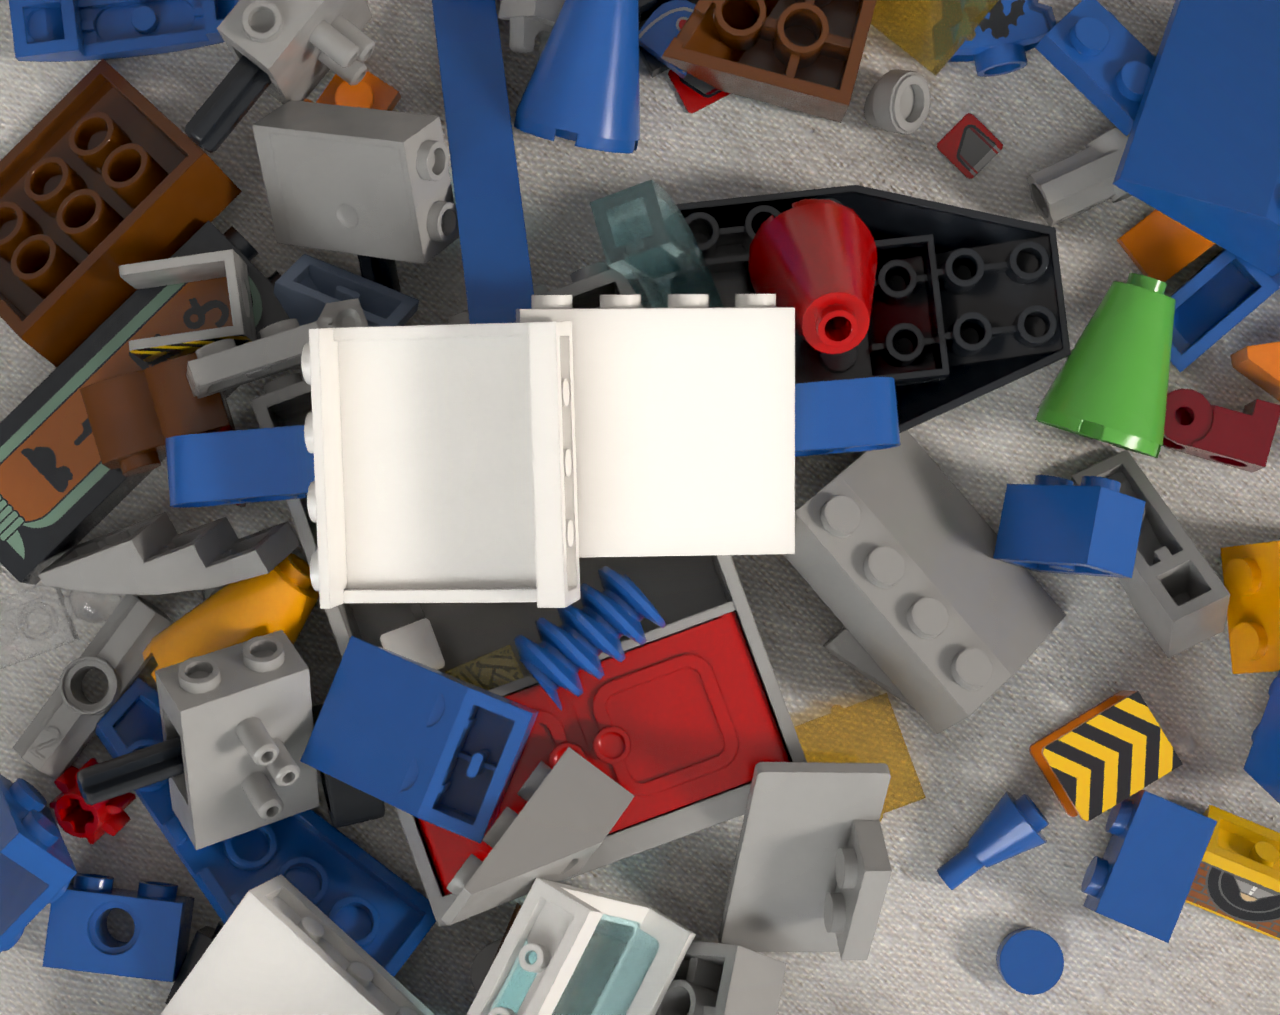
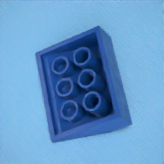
M1175 0L1113 185L1272 277L1280 273V0Z

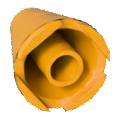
M290 553L270 573L225 585L154 636L142 654L144 661L154 656L158 663V666L151 673L155 682L156 670L279 630H283L294 645L319 598V592L315 591L311 584L309 565L300 557Z

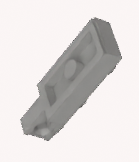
M358 298L326 303L317 321L299 326L296 318L271 324L260 330L261 339L236 346L234 339H223L196 350L198 359L188 361L186 376L193 396H197L200 399L300 367L303 347L306 343H309V329L369 327Z

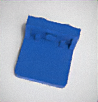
M1 774L0 953L9 950L18 942L25 927L47 904L57 901L65 893L71 879L78 873L51 810L46 806L47 801L43 795L26 780L18 778L13 783Z

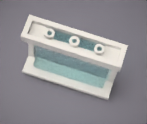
M536 877L467 1015H655L696 934L645 903Z

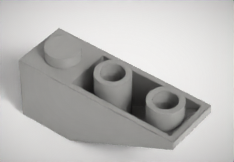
M570 747L567 748L553 769L541 761L517 793V795L527 801L520 813L517 814L509 807H506L482 841L493 848L485 860L482 862L471 854L446 887L457 898L441 920L450 926L529 893L536 877L558 882L578 874L604 841L635 796Z

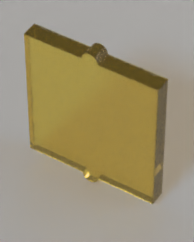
M877 0L870 25L936 76L965 40L972 41L975 38V28L999 0Z
M887 693L845 708L841 705H833L830 708L829 714L794 726L807 762L885 763L888 765L891 779L880 821L884 813L926 798Z

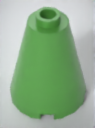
M1129 273L1126 283L1112 282L1072 349L1071 355L1066 359L1038 406L1039 409L1035 420L1086 438L1096 439L1112 444V446L1158 458L1164 438L1176 303L1174 298L1164 295L1167 283L1136 273Z

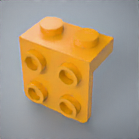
M1280 541L1221 547L1224 586L1230 593L1227 621L1232 673L1277 672L1280 670Z

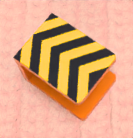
M1121 690L1029 747L1030 754L1065 812L1072 817L1079 815L1085 821L1094 819L1183 765L1139 691Z

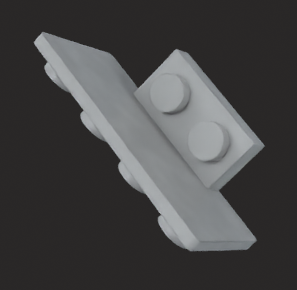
M759 762L755 765L718 935V943L739 945L755 952H840L841 960L868 959L892 872L880 824V816L891 779L887 764Z

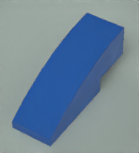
M1223 249L1169 296L1176 300L1170 362L1179 373L1280 288V273L1272 277Z

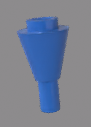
M1006 791L968 840V846L938 868L937 872L951 890H954L982 867L988 868L1047 843L1041 830L1048 826L1049 822L1028 795L1023 794L1016 800Z

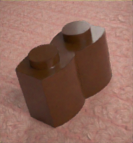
M196 353L173 358L144 370L105 379L80 389L102 465L111 470L121 468L123 476L141 474L161 466L159 456L166 454V438L189 434L236 431L224 391L200 399L197 396H193L186 373L188 361L198 359Z

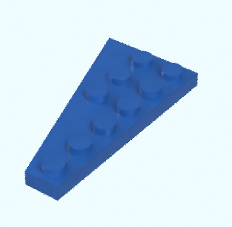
M139 677L97 723L95 733L112 758L164 741L158 692ZM169 779L134 790L224 924L249 890L279 875H283L386 971L395 977L436 923L430 902L426 897L311 809L196 850L172 809Z

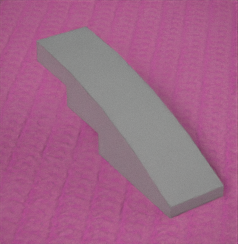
M164 512L72 547L39 573L38 576L44 586L98 594L160 595L209 589L270 573L300 545V542L288 521L238 539L227 517L178 534L167 513Z

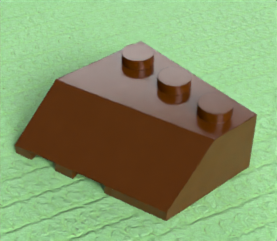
M699 0L677 37L673 38L663 53L662 59L720 91L841 123L851 101L877 0Z

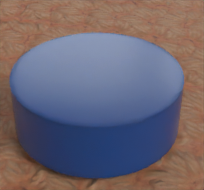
M1027 927L1012 931L1002 940L997 950L996 964L1000 976L1010 987L1023 994L1037 995L1050 990L1059 981L1064 968V957L1060 946L1050 935L1039 929Z

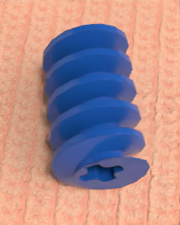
M603 566L598 570L604 591L600 592L590 585L582 583L580 585V600L583 608L578 609L572 604L565 608H557L562 623L561 626L558 627L543 617L535 621L541 640L540 643L537 644L522 634L514 638L520 657L519 660L561 711L563 709L557 689L562 687L578 697L583 694L584 691L578 675L581 669L600 680L605 676L599 658L602 652L622 662L626 659L620 641L623 635L643 645L647 641L641 625V621L644 618L661 628L666 626L659 612L626 574L621 575L607 566Z

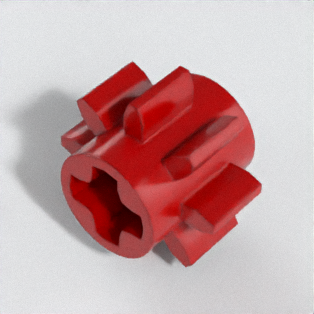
M91 758L80 769L71 766L59 776L54 783L61 793L49 803L50 808L55 810L56 820L63 831L75 837H86L90 844H94L105 833L115 836L131 820L124 809L136 799L134 793L128 792L94 805L86 804L78 787L77 773L86 767L98 764L96 758Z

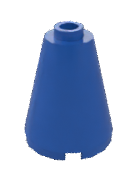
M638 0L564 1L515 111V128L554 141L555 136L576 141L575 146L586 149L627 154L637 150L638 141L640 140Z

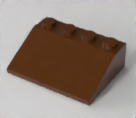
M104 59L0 161V317L22 340L55 367H58L137 290L120 277L119 266L170 258L208 220L212 222L242 192L197 144Z

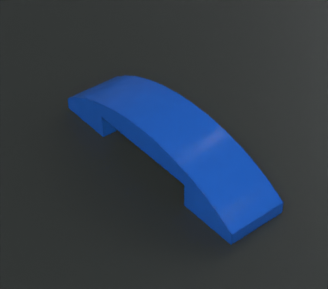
M9 0L15 58L18 61L29 62L108 60L177 52L223 43L225 41L216 28L239 0Z

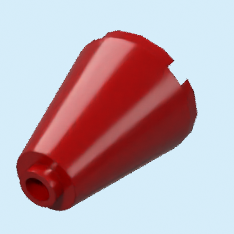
M804 199L792 203L793 208L775 218L771 215L761 224L750 244L748 262L750 279L756 294H776V307L795 308V332L809 345L823 353L840 354L856 347L864 339L869 329L877 269V248L870 230L853 209L832 200Z

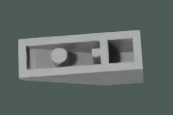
M1128 450L1115 454L1072 475L1071 481L1074 482L1073 485L1075 486L1081 485L1082 476H1097L1118 481L1121 483L1120 493L1146 501L1132 578H1119L1134 610L1167 658L1223 632L1230 600L1229 591Z

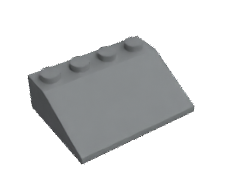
M908 431L900 433V446L866 451L795 511V554L783 555L935 733L939 734L971 716L1004 685L1064 619L1066 614L1026 568L993 559L997 534Z

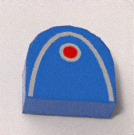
M671 0L659 6L639 30V45L684 79L687 72L663 60L662 55L693 13L695 4L687 0Z

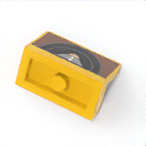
M1209 804L1203 815L1216 820L1217 824L1185 902L1280 941V833Z

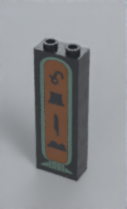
M208 220L170 258L233 249L247 264L257 340L261 339L259 333L261 329L276 322L290 319L274 294L275 282L282 275L276 270L267 279L250 262L259 254L258 251L233 226L222 234ZM226 277L137 289L0 422V563L20 583L36 585L41 580L38 576L39 573L72 547L76 546L153 471L123 476L121 468L111 470L102 465L80 389L105 379L144 370L170 360L145 362L130 352L128 341L233 326ZM239 386L225 390L224 393L226 398L229 397ZM166 454L159 456L160 462L167 457Z

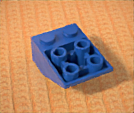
M351 636L300 761L410 815L481 844L483 838L495 822L539 711Z

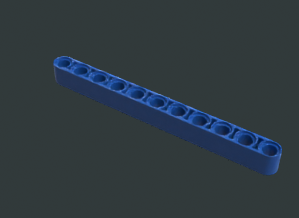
M868 377L795 384V457L881 450L901 445L895 379L893 377ZM304 425L189 434L165 439L170 507L194 508L307 498L310 483L315 481L314 453H309L304 438Z

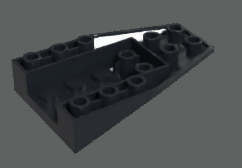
M859 185L664 205L663 225L671 294H709V308L735 307V294H756L748 270L750 244L761 224L771 215L775 218L793 208L792 203L804 199L832 200L853 209L870 230L877 248V269L869 329L864 339L856 347L840 354L820 352L795 332V384L868 377H893L895 379L900 433L1071 355L1055 227Z

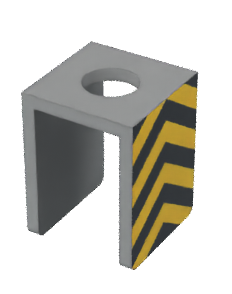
M233 249L119 266L120 277L135 289L222 277L227 278L233 326L128 341L130 352L143 361L153 362L173 359L196 353V350L223 339H234L236 346L257 340L247 264Z

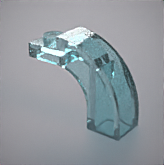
M651 179L590 202L607 265L620 272L629 281L636 294H641L643 308H668V294H709V308L723 307L708 265L690 227L677 205L660 185Z

